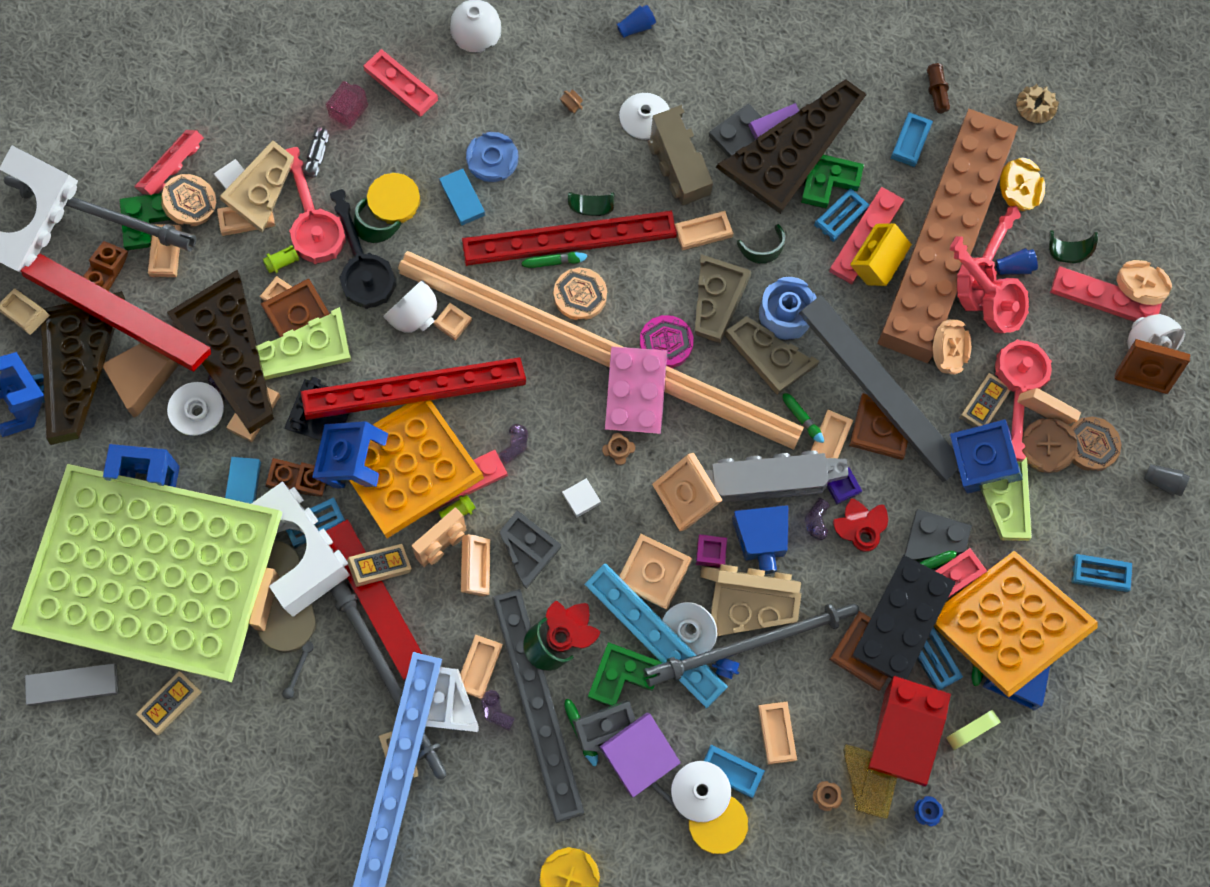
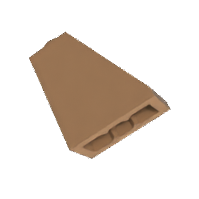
M140 343L105 362L103 368L125 407L135 418L143 411L179 364Z

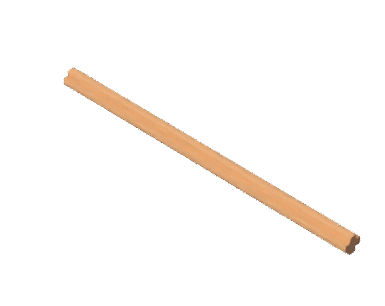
M407 251L403 260L400 261L398 270H400L399 274L417 282L423 280L430 288L609 368L611 346L623 347L412 252ZM666 366L665 393L788 448L795 449L804 429L803 426Z

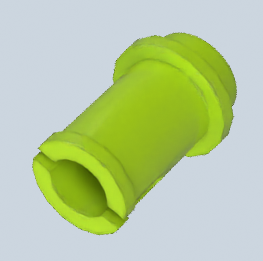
M292 245L272 255L268 253L266 254L267 257L262 259L269 274L272 272L276 274L279 269L299 261V257Z
M466 494L463 497L461 495L458 496L459 500L438 513L441 518H444L456 507L463 516L468 513L472 515V511L476 507Z

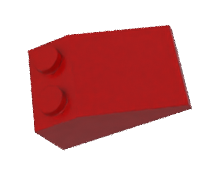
M894 676L885 690L868 769L926 787L946 722L951 694Z

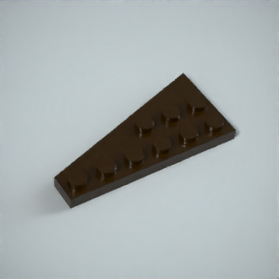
M845 79L822 94L820 98L811 104L801 108L793 116H789L760 135L746 147L736 151L728 159L718 163L716 169L781 214L867 94Z
M238 270L171 309L167 314L178 330L210 347L211 355L202 365L251 434L272 421L274 415L241 276Z
M122 291L113 293L114 295L125 300ZM71 303L43 308L50 315L41 324L46 439L50 445L80 438L115 331L114 327Z

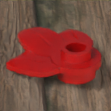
M852 498L845 508V518L833 520L834 529L842 539L852 541L858 550L863 552L872 551L880 542V533L888 526L887 510L881 504L868 511L863 504ZM867 534L870 537V542H863L860 536Z
M554 601L548 608L546 613L548 620L546 622L549 630L547 631L546 640L552 650L565 652L571 647L584 649L598 639L600 631L595 627L588 626L590 613L587 603L575 604L566 610L561 603ZM558 633H563L566 635V640L559 643L556 641L555 636Z

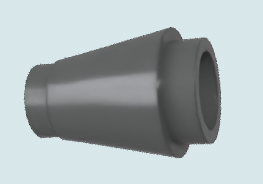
M1150 464L1144 479L1171 496H1174V494L1182 496L1190 476L1184 474L1182 470Z

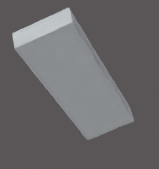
M107 664L25 675L26 705L34 706L118 694L117 665Z

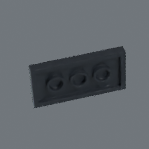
M903 555L851 657L891 679L896 676L907 680L956 582Z

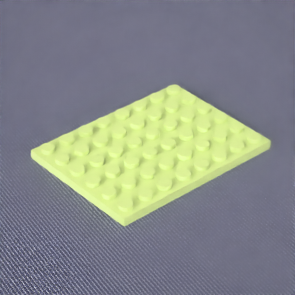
M67 464L12 629L232 682L282 512L277 509L167 485L159 486L156 483H149L148 481L118 475L116 480L111 479V481H107L103 478V471Z

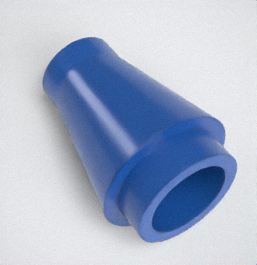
M645 5L637 7L623 21L616 25L622 37L625 38L629 35L652 29V25L656 24V20L649 6Z
M1024 248L996 260L998 275L1031 274L1032 271L1038 269L1035 251Z

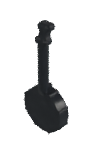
M343 189L331 192L330 198L336 203L334 207L335 212L340 216L354 256L353 259L348 260L339 276L341 286L348 302L350 301L356 306L365 309L376 307L388 302L397 285L389 261L371 253L364 254L349 212L350 204L345 201L346 193Z

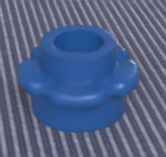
M724 658L716 661L715 664L712 663V667L717 668L715 673L717 675L732 679L733 674L739 675L740 673L738 672L740 663Z
M926 796L923 800L919 799L914 805L915 818L920 824L935 826L940 822V818L943 816V807L935 798ZM926 809H930L931 813L927 814Z

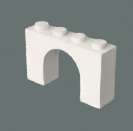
M11 146L0 166V170L27 184L34 192L37 201L36 213L29 225L17 232L6 233L0 231V263L21 273V269L25 266L29 267L37 258L42 247L49 243L51 239L50 232L55 223L62 219L64 214L63 208L68 199L75 195L78 180L36 157Z
M282 481L251 504L277 509L282 512L277 533L292 529L301 531L306 536L307 546L301 562L269 586L282 607L293 617L349 577L350 574L345 569V566L349 563L339 550L333 552L329 546L333 541L324 528L319 531L315 526V523L318 522L316 516L309 507L304 510L300 503L304 501L295 487L289 489Z

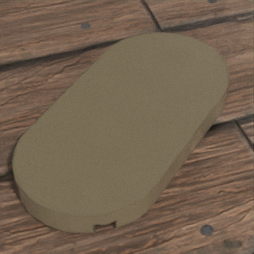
M274 541L266 568L274 569L280 579L294 569L301 561L295 550L288 544ZM274 595L265 631L257 630L260 638L267 646L279 652L289 653L301 649L307 641H310L309 639L316 628V616L313 605L311 603L292 617Z

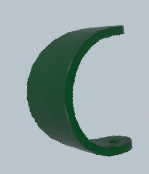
M568 192V205L571 210L581 215H607L614 209L615 193L611 192L610 195L590 196Z
M363 198L356 205L353 224L358 237L369 243H380L391 238L400 228L401 222L396 221L391 226L385 228L369 226L359 216V213L368 202L367 199Z
M779 224L775 225L780 245L769 252L752 251L745 246L742 240H737V245L741 253L748 260L759 264L769 263L781 254L786 238L785 232Z
M1050 230L1049 251L1051 256L1057 261L1075 264L1088 259L1095 252L1098 232H1094L1086 240L1077 242L1060 241L1054 238V231Z
M545 617L528 630L523 641V649L528 661L533 666L541 670L551 671L560 668L574 657L571 655L566 659L557 658L545 648L540 637V627L548 620Z

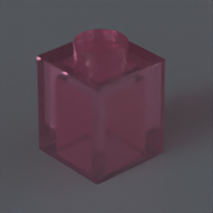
M343 81L326 103L329 117L351 129L368 107L365 91L356 84L351 85Z

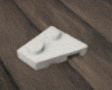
M441 667L426 726L478 732L479 726L459 670Z

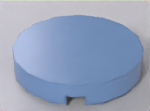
M487 132L470 142L466 151V162L470 172L476 178L485 182H498L509 177L518 165V151L508 136L499 132Z

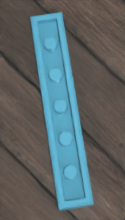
M603 564L584 584L660 662L665 663L671 657L683 660L696 656L685 642L607 564ZM707 665L685 671L679 680L706 708L728 688Z

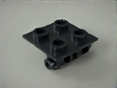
M310 377V380L304 379L284 429L321 441L325 424L346 423L350 413L306 420L301 391L328 387L320 384V379Z

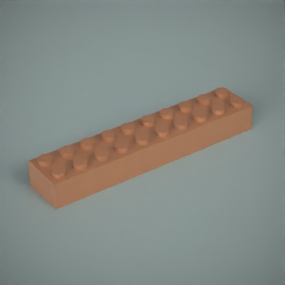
M968 109L877 342L878 345L929 363L933 356V341L937 328L943 321L947 320L957 294V274L962 263L960 260L954 259V251H950V246L956 236L963 237V245H967L966 251L971 256L1018 126Z

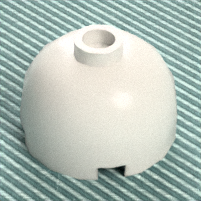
M482 0L463 2L454 10L451 16V36L461 49L468 52H483L485 48L491 45L493 47L501 36V21L497 11L489 3Z
M422 280L383 317L394 328L404 333H412L419 328L423 332L435 321L432 316L437 310L436 297L430 287Z
M1156 314L1141 317L1132 324L1127 344L1128 349H1130L1135 339L1177 350L1184 340L1185 331L1175 320L1165 315Z

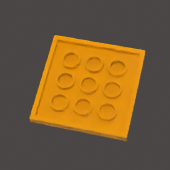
M431 400L406 404L373 424L375 427L388 433L385 446L370 440L364 466L379 473L377 487H365L352 480H349V482L385 537L389 538L483 480L484 477Z
M1013 551L948 600L934 628L1007 697H1010L1096 630L1098 622L1017 552Z

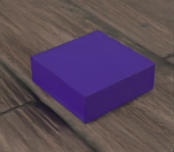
M849 467L848 478L827 484V488L836 505L862 493V489Z

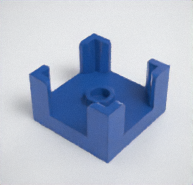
M17 352L0 357V399L3 398L9 406V411L16 417L14 420L0 424V434L2 437L34 427L44 398V394Z
M1006 419L950 434L962 484L967 493L980 491L979 485L1007 479L1009 483L1023 480Z
M366 421L325 424L312 478L337 489L345 488V484L341 480H352L365 487H377L379 473L364 466L370 440L385 446L388 433Z
M109 444L103 478L107 481H111V479L116 480L118 475L135 478L136 473L147 474V481L149 483H156L159 486L176 487L180 466L166 449Z

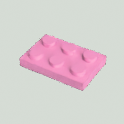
M611 346L605 430L661 434L667 350Z

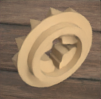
M1037 84L1033 87L1026 86L1017 98L1019 113L1023 118L1033 123H1045L1055 116L1059 104L1055 99V93L1049 92L1047 86L1041 88ZM1041 97V105L1035 110V101Z

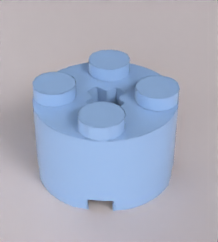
M795 277L778 279L764 291L759 308L761 325L772 331L778 339L790 340L802 337L810 326L798 313L816 299L815 293L801 279Z

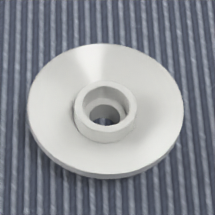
M650 93L635 94L629 97L621 106L619 113L620 123L629 135L647 140L651 136L652 116L668 110L669 107L657 95ZM642 110H649L650 113L644 114V113H642L641 111H642Z
M191 382L178 388L171 396L167 407L168 418L174 428L183 434L190 436L203 435L213 430L219 424L224 413V402L220 393L213 386L203 382ZM202 408L203 411L200 415L195 416L193 414L195 409Z
M683 602L673 606L665 614L663 621L696 655L712 650L717 639V627L712 615L704 607L692 602ZM689 624L695 626L696 633L689 630Z
M697 761L689 763L679 770L672 783L671 795L676 809L685 818L695 822H708L718 818L726 810L731 798V787L727 776L719 767L709 762ZM704 785L708 790L707 795H698L696 791L697 786Z

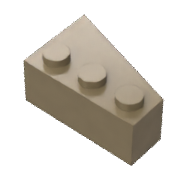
M681 104L652 116L650 140H648V146L652 155L657 154L660 160L659 168L664 177L668 176L671 182L670 190L675 199L679 198L683 206L711 195L713 182L701 152L697 153L690 138L694 137L692 129L686 130L682 114L685 112Z

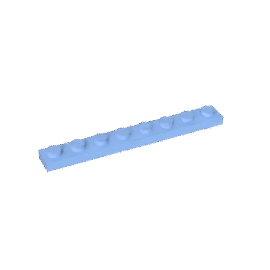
M415 652L412 654L353 887L386 886L443 659Z

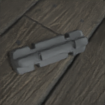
M317 127L314 130V139L311 140L306 156L308 160L305 161L303 166V172L306 176L316 177L318 175V165H321L326 148L325 144L329 138L328 130L325 128Z

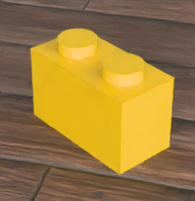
M895 223L875 224L850 266L868 286H887L912 244Z

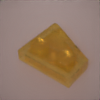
M845 744L843 753L856 811L884 820L888 819L897 778L868 769L871 751Z

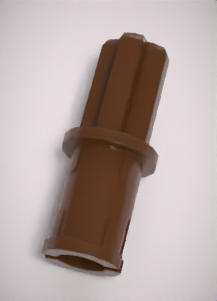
M939 63L931 64L926 69L930 83L928 91L932 95L934 109L938 114H942L950 109L947 94L949 85L945 82L943 65Z

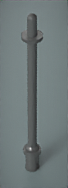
M10 175L4 177V183L7 186L19 189L22 198L30 199L35 195L27 184ZM75 197L68 199L65 205L158 237L160 243L165 246L173 245L190 252L196 244L195 235L176 230L170 224L159 227Z
M343 580L330 590L337 602L335 607L338 611L347 614L399 709L403 692L356 608L358 601L356 594L351 593L345 580ZM424 732L418 760L425 758L435 777L439 780L444 779L447 773L436 753L441 746L439 743L431 744Z
M827 604L823 614L683 660L675 659V657L668 658L665 663L643 669L644 677L656 674L655 677L646 679V683L649 687H652L655 684L670 679L677 681L681 679L685 671L829 624L832 629L839 628V620L858 614L859 606L850 604L835 609L832 604Z

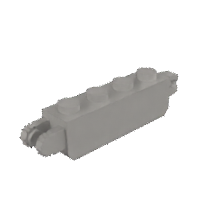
M811 450L802 452L799 456L780 453L774 455L773 458L762 459L761 456H750L745 458V461L736 462L730 458L721 459L717 463L712 464V470H705L722 498V502H736L822 494L829 482L848 478V465L846 459L826 458L825 453L818 454V451Z

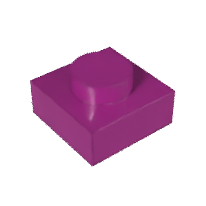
M699 534L695 565L720 568L721 564L725 565L727 538Z

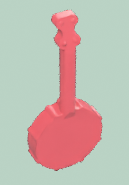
M299 148L285 149L294 156L290 172L293 173L305 212L299 214V217L289 230L293 247L298 256L313 264L336 259L346 243L340 218L321 208L315 210L303 173L304 164L298 158L300 155Z
M1017 206L1008 207L1006 215L999 218V224L982 258H972L991 282L997 280V272L994 269L995 264L992 260L1007 230L1012 228L1014 220L1019 219L1021 216ZM962 264L957 274V297L965 311H983V297L986 292Z
M956 236L950 246V251H954V259L960 260L986 292L983 297L984 321H986L994 333L1018 331L1029 313L1028 291L1018 278L998 279L991 282L966 251L967 245H963V237Z
M1017 339L1008 344L1004 349H1001L996 355L995 375L1009 390L1015 392L1011 437L1016 459L1022 462L1026 458L1022 452L1025 448V444L1022 443L1025 406L1017 401L1021 393L1035 388L1041 389L1050 381L1052 361L1038 344Z

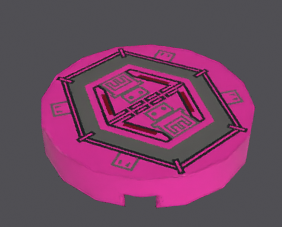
M661 315L652 318L644 325L640 334V349L667 350L666 366L674 368L682 365L693 350V334L690 327L682 319L670 315Z

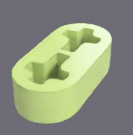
M991 710L949 735L946 739L953 750H956L999 724L1000 720L994 711Z

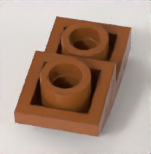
M103 241L89 259L90 268L83 277L109 291L126 261L128 251Z
M273 458L265 487L273 489L283 481L289 489L295 487L299 494L322 497L325 483L312 478L315 465L303 462L299 465Z

